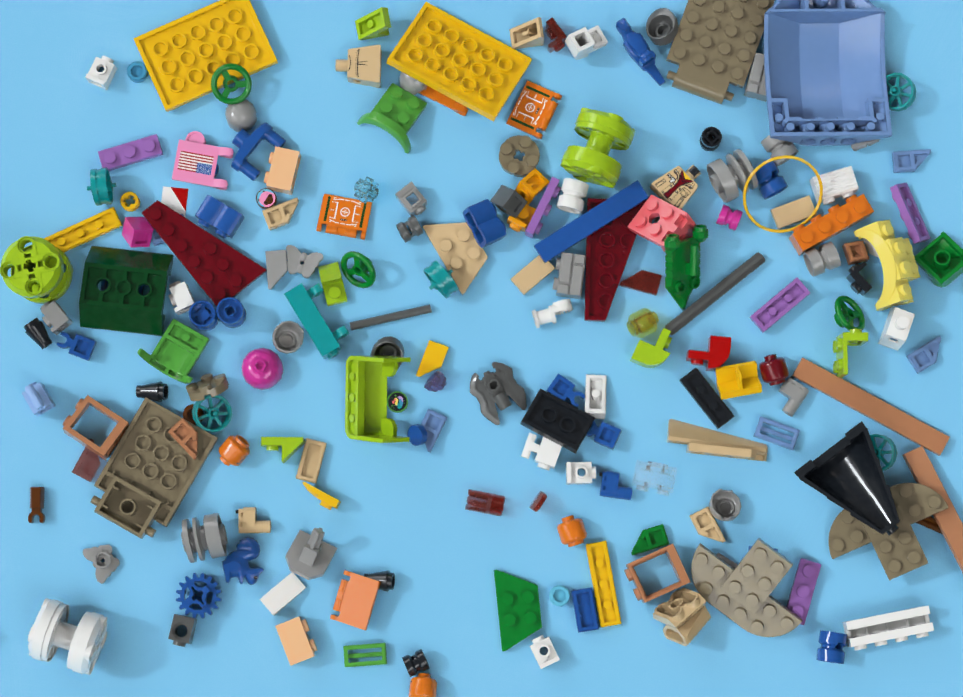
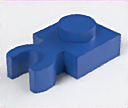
M61 332L60 335L66 337L67 341L64 344L57 342L56 345L62 349L70 348L69 354L89 361L97 342L78 334L72 339L68 333Z
M559 373L547 389L548 393L563 401L569 399L570 404L576 408L579 407V404L575 403L574 398L576 396L582 399L585 398L582 392H574L575 384Z
M593 422L592 429L588 431L586 436L594 435L595 443L613 450L622 431L604 422L598 427Z

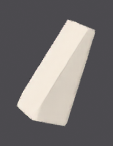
M586 374L584 412L595 417V419H605L607 375Z
M292 572L267 592L260 601L275 616L306 587Z

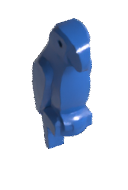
M625 18L617 21L616 29L623 38V46L629 56L661 86L665 83V80L655 66L656 54L650 50L641 33H635L631 29Z

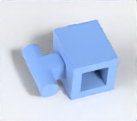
M40 382L29 384L25 387V391L22 392L31 411L36 416H40L56 406L47 389Z

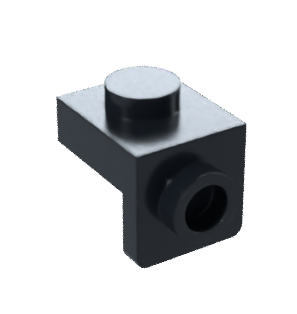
M865 261L861 265L858 263L853 265L848 270L850 274L846 277L851 283L850 287L857 294L860 293L862 296L872 288L859 273L867 265Z

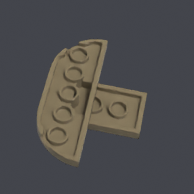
M901 483L890 487L900 523L897 525L899 529L890 536L887 533L884 535L880 534L852 517L847 510H842L835 518L829 532V550L832 559L872 543L889 581L928 564L911 524L949 507L936 491L925 485Z
M757 539L735 569L701 543L698 545L691 564L692 579L697 591L708 603L741 628L757 636L776 637L789 633L802 622L800 617L770 596L771 592L793 566V563L763 540Z

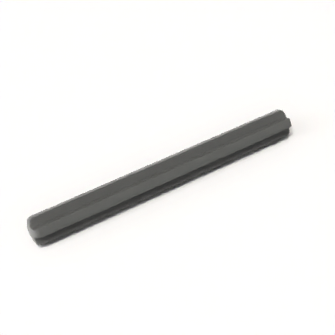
M759 252L753 255L665 325V328L671 331L670 335L678 332L765 262L763 255Z

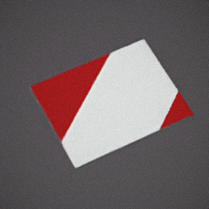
M163 186L161 203L175 212L183 214L185 217L188 189Z

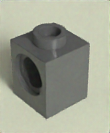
M501 185L490 200L503 213L514 218L519 215L527 203L515 190Z
M174 614L168 639L174 640V645L185 647L186 643L192 644L197 619ZM181 625H185L188 630L184 637H180L177 633L178 627Z

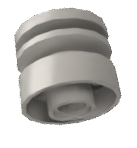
M740 149L733 151V155L730 153L726 155L727 165L722 159H717L706 166L714 190L725 203L739 196L738 188L743 192L745 183L754 170L751 162ZM756 174L751 178L746 193L749 191V188L753 190L758 187Z
M219 513L204 515L202 526H200L196 517L192 518V527L189 519L182 520V544L190 563L197 562V553L200 561H204L206 550L209 551L213 559L227 556V535Z

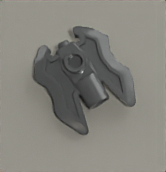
M493 362L492 366L496 372L487 371L483 373L484 377L482 380L479 379L477 373L472 375L470 393L479 401L481 413L484 417L495 425H499L500 420L495 403L500 410H503L512 405L508 397L510 396L522 410H526V394L524 388L518 385L513 378L512 368L503 363Z

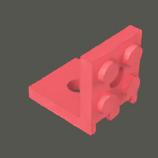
M651 194L627 227L635 234L660 246L665 252L664 239L667 234H678L680 241L693 237L692 229H694L696 224L687 212ZM660 217L657 223L652 224L654 218Z

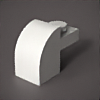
M597 25L589 30L584 27L569 34L565 43L575 60H580L587 57L589 53L606 46L608 41Z

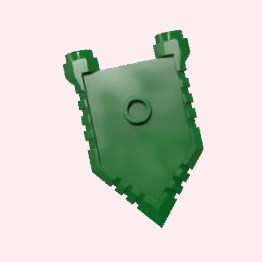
M695 225L694 229H692L693 237L680 241L678 234H667L664 239L666 253L665 288L681 310L685 309L692 290L700 285L699 244L708 238L706 225Z

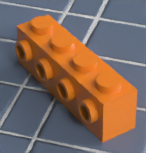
M855 194L846 199V204L841 207L837 204L828 209L829 213L823 217L821 214L813 217L810 220L811 223L807 226L801 224L792 230L794 233H792L789 239L798 255L800 256L803 252L816 247L869 217L874 210L865 195L862 194L857 197Z

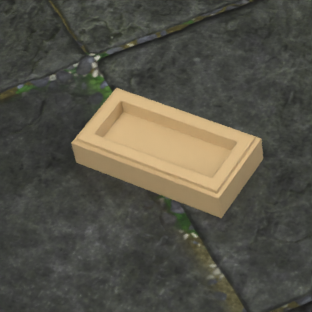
M806 196L773 208L770 211L777 229H781L807 219L815 208L810 196Z
M538 255L510 280L525 295L554 271L555 267L549 261L544 263Z
M306 438L296 479L317 483L327 443Z

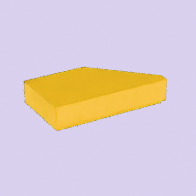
M429 340L416 377H421L441 368L449 347Z

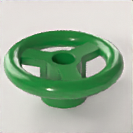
M232 63L222 65L212 75V92L219 101L225 104L234 105L241 103L251 92V77L247 70L240 65ZM227 70L240 72L245 81H239L237 77L229 75ZM220 74L224 77L223 87L225 89L222 94L217 88V80ZM229 80L235 82L234 87H228L227 83ZM238 87H245L244 92L239 97L227 98L230 92L236 91Z
M355 251L344 254L341 259V269L346 279L359 288L372 286L376 279V272L371 260ZM354 258V266L348 269V259ZM352 275L361 276L367 282H360Z
M839 296L834 305L836 312L834 319L836 323L847 330H863L865 318L858 304L848 296ZM844 302L848 303L854 309V311L848 308ZM855 318L859 320L858 327L854 326L853 319Z

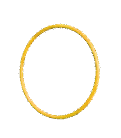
M777 156L764 161L753 170L745 183L743 190L744 209L750 220L763 230L784 233L790 232L797 227L784 230L764 227L754 220L747 208L746 191L751 178L762 166L771 161L787 158L795 159L808 165L817 176L820 195L816 208L801 224L805 225L819 209L823 196V185L820 175L809 162L796 156Z

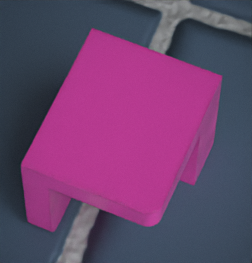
M125 217L122 236L131 248L150 247L154 229L145 217Z

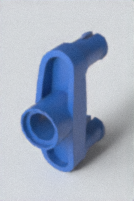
M268 123L262 124L252 134L242 129L232 141L239 150L231 167L237 172L241 171L252 181H255L261 172L247 161L250 154L262 140H267L274 147L281 148L286 143V140L273 131V127Z

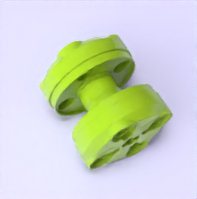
M582 108L577 117L574 130L581 137L588 140L585 147L568 146L560 166L580 181L614 188L619 179L622 166L618 161L608 156L610 149L627 150L633 141L635 129L619 115Z
M23 236L12 243L5 251L1 261L0 274L5 284L13 292L31 302L45 304L49 301H56L66 293L72 281L73 267L66 254L49 241L40 237ZM32 242V245L25 247L27 243ZM9 268H11V277L7 274Z

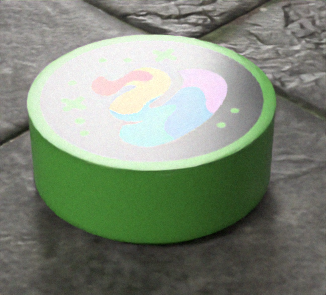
M393 392L387 399V405L392 412L401 413L407 408L408 399L402 392Z

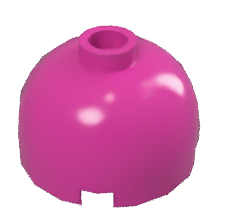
M254 349L243 359L241 367L242 376L253 388L260 390L270 389L282 378V361L270 349Z

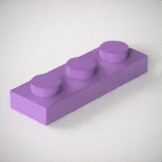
M155 134L98 151L102 168L107 167L111 171L161 156L163 152L159 138Z
M551 178L525 231L526 236L533 238L535 233H540L543 226L541 220L544 215L548 216L552 208L550 202L553 197L557 198L561 187L558 186L559 179Z
M907 182L890 187L892 198L899 208L900 217L905 222L908 235L913 243H921L931 239Z
M795 278L749 318L764 333L811 292L798 278Z
M802 558L799 560L786 608L802 619L800 624L804 625L821 564Z

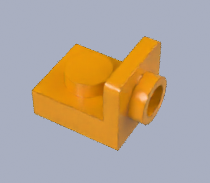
M535 168L519 182L515 191L529 205L534 197L548 186L550 181Z
M526 204L516 218L508 217L507 223L510 224L509 227L516 232H525L536 209Z

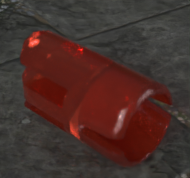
M468 489L469 496L466 500L468 504H466L465 510L502 516L505 496Z

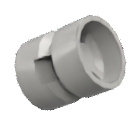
M770 135L761 141L764 149L772 153L771 158L784 155L795 156L799 152L793 143L770 138ZM789 159L774 160L776 166H780Z
M832 242L819 246V250L813 248L803 252L805 264L813 277L824 273L825 268L832 270L841 266L839 254Z

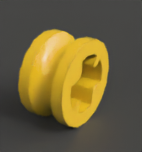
M126 192L120 198L121 206L128 212L136 211L140 206V200L133 192ZM131 197H134L135 204H130V207H128V204L125 202L126 199L130 200Z

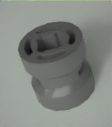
M414 215L409 217L408 221L396 224L405 243L410 241L413 236L423 234V230Z

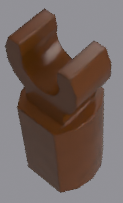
M30 487V509H32V512L28 516L29 523L34 522V516L39 515L40 523L45 522V515L42 513V509H44V487Z

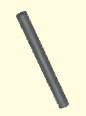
M429 304L350 322L351 330L427 314L432 311Z

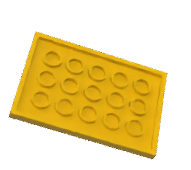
M219 0L133 38L166 112L212 93V75L222 65L237 64L245 68L249 75H252L278 63L250 0ZM227 70L229 75L237 77L238 80L244 78L236 70ZM220 74L217 80L218 89L223 88L224 77L222 74ZM229 80L227 85L234 83V81Z
M425 2L388 57L387 64L494 122L531 64L532 58Z

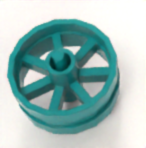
M902 73L888 74L886 76V83L890 91L887 93L892 95L888 101L889 109L891 111L906 110L913 104L916 98L915 84ZM896 78V85L892 86L888 81ZM900 78L906 79L908 82L899 88ZM911 86V94L903 92L904 89ZM903 96L909 98L908 101L904 104L901 100ZM895 98L898 100V107L891 106Z
M108 168L91 169L90 186H87V190H91L95 205L112 204L113 187H116V183H112Z
M433 261L429 267L423 270L430 280L431 286H429V289L432 290L434 288L438 290L446 299L459 289L452 279V269L447 271L437 261Z
M211 394L204 396L205 399H208V408L200 405L204 400L195 402L192 416L196 425L201 429L211 432L220 431L231 421V406L222 396L217 395L213 397L220 399L214 408ZM224 403L226 412H219V407ZM198 408L204 410L205 414L198 417ZM219 415H226L223 423L218 419ZM209 417L206 427L203 426L199 420ZM212 419L216 421L219 425L218 427L210 428Z
M879 434L870 435L877 458L886 465L882 467V471H886L896 461V445L887 436ZM875 438L884 439L879 447H877ZM887 442L891 446L892 450L890 451L883 450V447ZM884 454H892L889 463L883 457Z

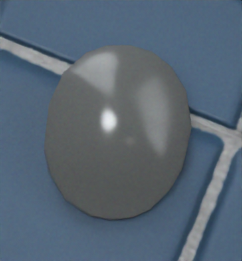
M667 8L655 10L647 20V34L656 45L662 46L671 43L678 33L677 18Z
M391 336L383 337L374 344L370 356L404 357V348L398 339Z

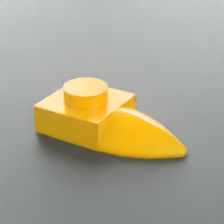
M303 481L305 488L313 496L321 500V506L329 510L332 507L338 508L341 503L339 500Z

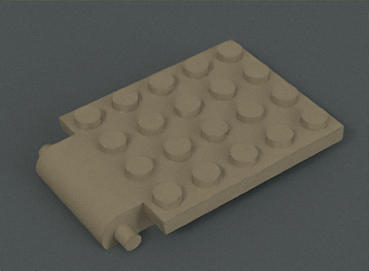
M688 0L678 27V33L673 40L666 59L668 62L679 65L677 73L669 71L666 77L673 80L672 87L722 104L723 99L732 101L734 94L727 91L728 86L732 84L743 88L764 31V14L773 6L775 0Z
M145 397L94 484L96 488L105 492L101 499L95 495L91 499L90 503L96 506L94 512L141 539L145 535L153 537L156 530L151 528L152 523L155 520L165 527L169 525L218 438L187 421L198 432L197 459L194 460L168 433L182 417Z

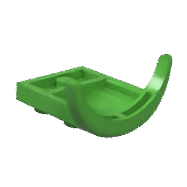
M392 83L371 113L362 115L357 124L368 123L382 128L391 134L402 145L405 153L408 154L411 150V144L407 133L424 111L427 103Z
M173 319L151 355L141 348L137 353L144 361L163 374L181 383L190 384L193 378L188 375L210 340Z

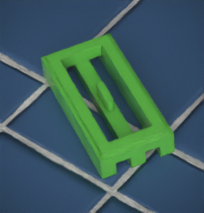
M386 643L343 646L345 667L387 664ZM382 648V652L348 654V650ZM382 656V660L349 663V658Z

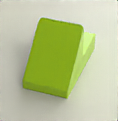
M381 7L355 21L358 40L389 35L388 29L391 28L388 8Z
M338 262L319 266L318 269L327 306L348 302Z
M261 437V446L266 447V451H279V447H282L283 464L305 444L303 437Z

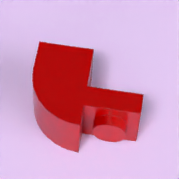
M711 335L708 339V351L688 350L686 361H691L692 365L699 366L706 363V371H712L717 367H721L729 357L731 337Z

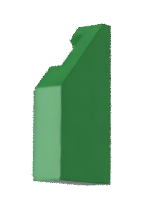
M663 524L642 530L631 554L636 555L668 545L669 541Z

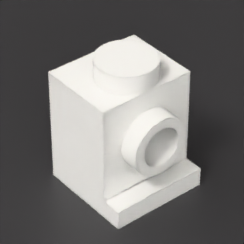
M96 57L85 78L89 83L108 90L117 67L109 57ZM100 67H104L103 72H98Z
M177 281L170 284L169 289L172 294L168 296L172 305H177L174 308L177 315L189 311L195 301L185 281L182 283Z
M566 462V485L592 484V479H596V466H592V462ZM584 469L585 475L579 476L577 471Z
M541 635L532 640L533 644L530 645V648L540 669L560 660L549 637L544 638ZM541 647H546L548 649V653L546 655H542L540 653Z

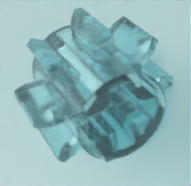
M366 177L365 180L360 178L354 186V196L363 203H367L368 200L373 202L379 194V184L370 177Z

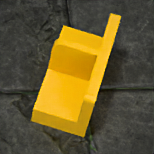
M756 361L722 366L715 369L717 389L721 400L762 392Z

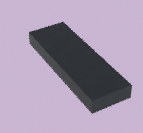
M694 368L679 380L717 429L734 417L697 368Z

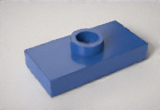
M592 587L571 591L578 633L599 629Z

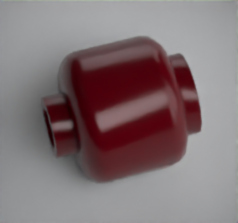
M776 354L765 356V361L759 364L763 381L769 383L770 386L785 382V378L789 375L785 359L777 357Z

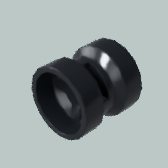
M715 127L706 128L700 137V146L705 151H714L721 142L722 134Z
M422 649L416 651L413 656L406 655L402 657L410 677L416 675L417 671L430 669Z

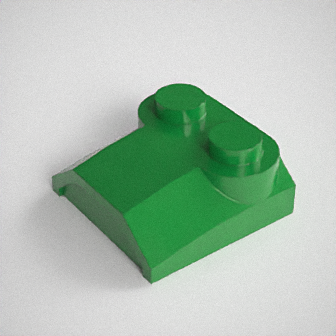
M944 231L916 256L914 255L916 263L931 277L933 284L942 288L949 285L963 273V249Z

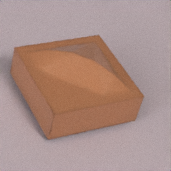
M863 240L845 243L842 246L848 265L869 260Z

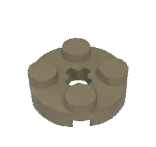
M520 135L508 138L501 145L499 152V162L502 169L516 177L527 176L536 168L540 157L536 143L530 137ZM517 151H520V153L525 154V156L522 157V161H519V159H514L513 156L516 155Z
M210 373L203 375L200 378L201 381L186 386L190 400L201 401L205 400L204 396L211 394V397L221 394L228 389L229 384L225 374L213 377Z

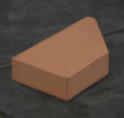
M182 418L168 433L196 460L198 432Z

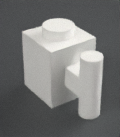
M529 433L521 457L529 459L531 452L537 453L534 461L538 463L537 467L548 471L550 468L554 469L562 446L545 437L542 438L540 445L536 444L537 435Z

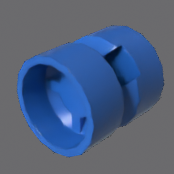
M774 161L765 164L755 173L758 185L761 186L759 190L765 200L777 195L788 187L783 176H778L779 169Z
M227 297L218 303L216 313L225 326L236 328L244 323L246 310L239 300Z
M197 301L189 309V319L199 330L210 331L218 324L219 318L216 309L208 301Z
M820 630L818 642L821 644V647L817 649L816 660L844 664L845 652L842 648L846 646L847 634Z

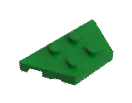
M494 570L502 651H506L542 628L538 585L499 570Z

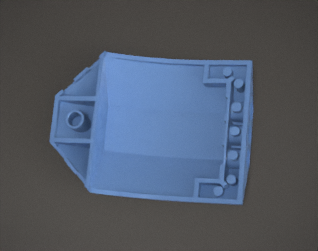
M778 0L765 12L764 72L770 138L803 146L852 145L892 136L885 69L886 12L883 9L877 8L869 0Z

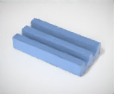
M760 417L753 437L789 450H794L800 430ZM765 423L777 427L779 429L791 432L794 434V436L791 437L789 435L763 427L762 424ZM760 430L789 440L791 444L760 434Z

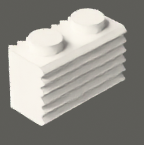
M852 166L820 175L823 185L821 201L823 205L835 202V198L839 197L848 199L855 195L854 193L859 189ZM817 176L810 179V184L818 203L820 186Z

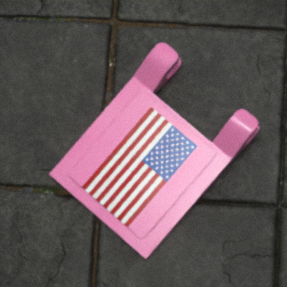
M179 139L172 180L226 190L228 186L227 180L214 179L218 156L229 159L233 158L234 151L228 147H217Z

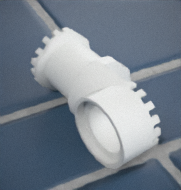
M563 299L554 302L544 310H532L536 328H540V325L550 322L553 324L557 323L555 315H561V313L564 314V311L567 313V310L568 312L573 310L571 300Z

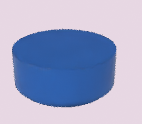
M416 424L409 427L408 437H410L411 444L418 446L427 441V431L423 425Z

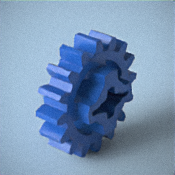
M193 573V579L186 576V583H179L182 590H176V593L180 594L176 601L182 602L179 609H186L185 615L187 616L192 612V617L195 619L198 614H200L201 618H205L206 612L212 615L211 609H218L219 607L216 605V602L222 601L221 598L217 597V594L222 593V590H216L219 583H212V576L205 579V573H202L200 578H198L197 573ZM201 581L208 585L201 588L195 582ZM188 588L190 590L189 597L186 599L185 594ZM195 590H197L198 592H203V595L201 596L202 601L199 599L195 600L194 597L197 596ZM213 593L212 601L209 603V594ZM199 604L202 610H195L191 606Z

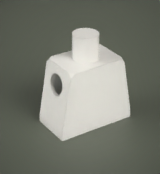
M891 307L878 344L898 351L906 342L915 314L897 307Z

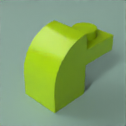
M663 328L655 346L639 340L630 361L646 368H654L664 363L670 353L664 351L663 348L668 349L672 340L669 337L671 331Z

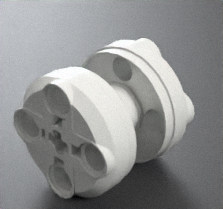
M46 598L29 632V656L39 661L50 662L58 647L69 650L67 668L80 674L90 675L106 641L107 617L99 613L87 611L81 618L78 626L67 623L69 605L55 599Z

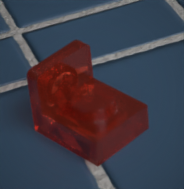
M552 17L546 21L545 30L547 36L551 40L554 39L553 42L548 44V51L550 53L554 50L558 52L564 48L567 38Z

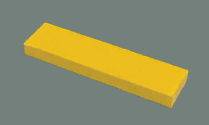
M111 207L44 239L65 253L123 225L115 208Z
M601 541L585 544L600 628L621 624L607 542Z

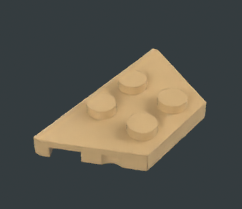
M466 222L422 226L446 269H452L453 273H451V276L457 284L462 295L465 294L467 288L488 259L483 248L476 242L472 230Z

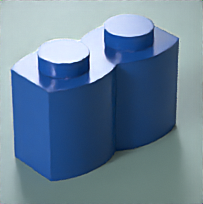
M210 195L206 196L195 214L199 219L198 223L207 229L209 226L215 228V233L224 239L227 236L232 238L245 218L241 213Z
M488 199L469 206L463 211L464 219L481 248L495 243L507 235L505 224L497 217L495 205Z

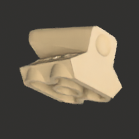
M682 588L675 591L667 602L661 603L655 608L653 618L665 624L663 632L667 639L687 646L710 620L711 615L705 607L706 600L700 593Z

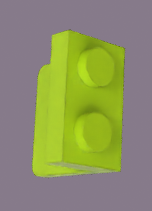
M850 329L849 332L841 333L833 341V353H836V361L833 362V373H837L838 378H843L848 374L847 346L863 345L868 341V332H862V329Z

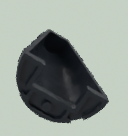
M862 421L845 433L843 439L815 460H809L794 472L801 481L825 495L827 499L850 512L852 517L880 534L884 535L887 533L890 536L899 529L897 525L900 523L890 487L886 485L880 461L876 456L868 429Z

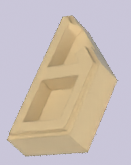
M298 198L262 211L270 231L289 224L299 203Z
M709 507L689 516L698 535L722 543L726 541Z

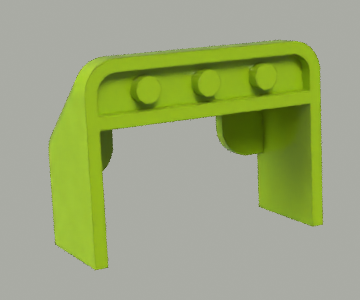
M348 357L346 361L345 432L348 438L378 443L410 441V437L397 436L395 421L387 418V377H393L396 374L398 362H411L410 357Z

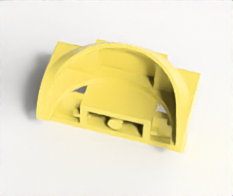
M890 220L876 221L855 230V237H858L859 240L865 238L873 245L882 265L883 291L875 304L876 311H883L893 306L914 302L908 282L920 278L909 238H895Z

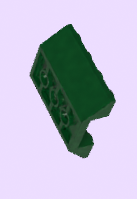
M91 246L84 265L79 299L80 327L163 336L165 315L163 314L167 280L168 276H171L174 256ZM102 280H106L109 283L108 288L104 291L98 289V284ZM142 285L150 287L149 293L145 296L139 294V288Z

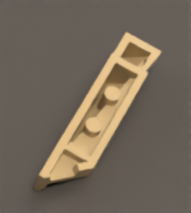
M669 419L667 442L687 444L686 453L766 461L768 447L766 444Z

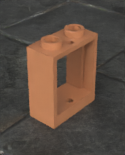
M87 395L85 399L81 398L76 404L75 409L77 410L72 416L69 415L65 419L63 431L104 460H107L123 437L129 422ZM89 405L117 423L101 447L72 429Z
M673 544L626 564L627 569L624 570L629 582L632 580L636 588L633 591L637 600H642L643 603L690 583V579ZM666 553L679 582L646 596L634 567Z

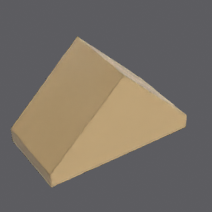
M541 17L509 29L513 49L543 46L544 34Z

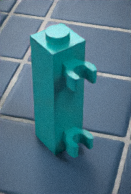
M301 283L284 293L323 359L328 357L330 360L339 354L338 351L341 349L337 341L349 335V332L345 325L331 332L312 299L324 293L320 284L318 283L306 291Z

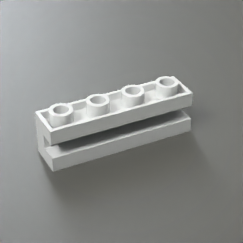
M929 605L842 622L844 632L847 634V646L854 647V650L866 649V644L875 643V646L888 644L887 640L890 639L901 642L908 640L910 635L916 634V638L929 636L928 632L934 631L933 623L930 622L928 615L930 614Z

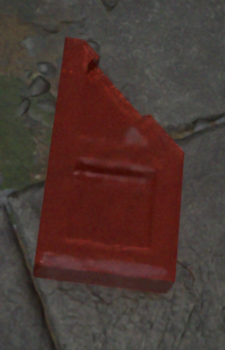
M641 270L626 280L621 281L619 286L656 296L662 275Z
M85 447L72 473L91 482L101 465L99 456Z

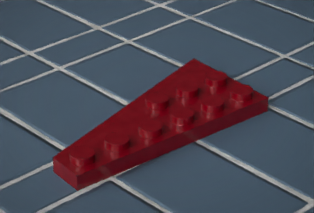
M588 198L587 212L607 199ZM647 200L586 238L584 321L605 322L637 235L630 231L627 226Z
M158 200L142 212L143 216L216 306L224 298H234L267 271Z

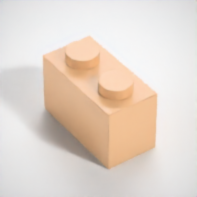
M275 146V151L271 152L269 157L270 171H266L264 178L267 188L275 192L292 195L301 160L300 151Z
M298 616L275 626L290 666L316 656L315 651H317L314 640H310L307 632L310 629L306 619L302 620Z

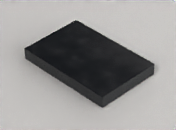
M540 389L520 424L576 454L595 417Z

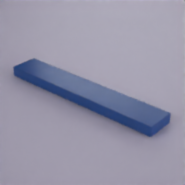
M637 180L534 245V248L543 262L547 263L649 197Z

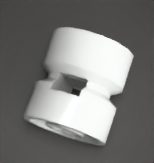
M565 178L561 188L563 194L559 195L556 207L568 213L582 214L585 203L582 198L587 196L589 185L580 180Z

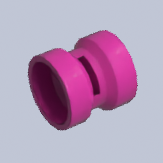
M723 204L716 224L721 226L729 224V229L735 231L743 212L740 210L732 212L729 206Z

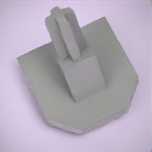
M314 528L311 535L299 530L285 556L289 570L307 580L322 577L337 551L336 547L322 541L325 535L322 528Z

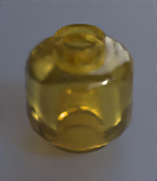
M642 308L629 315L627 328L632 336L644 338L657 330L659 319L654 311L651 312L647 308Z

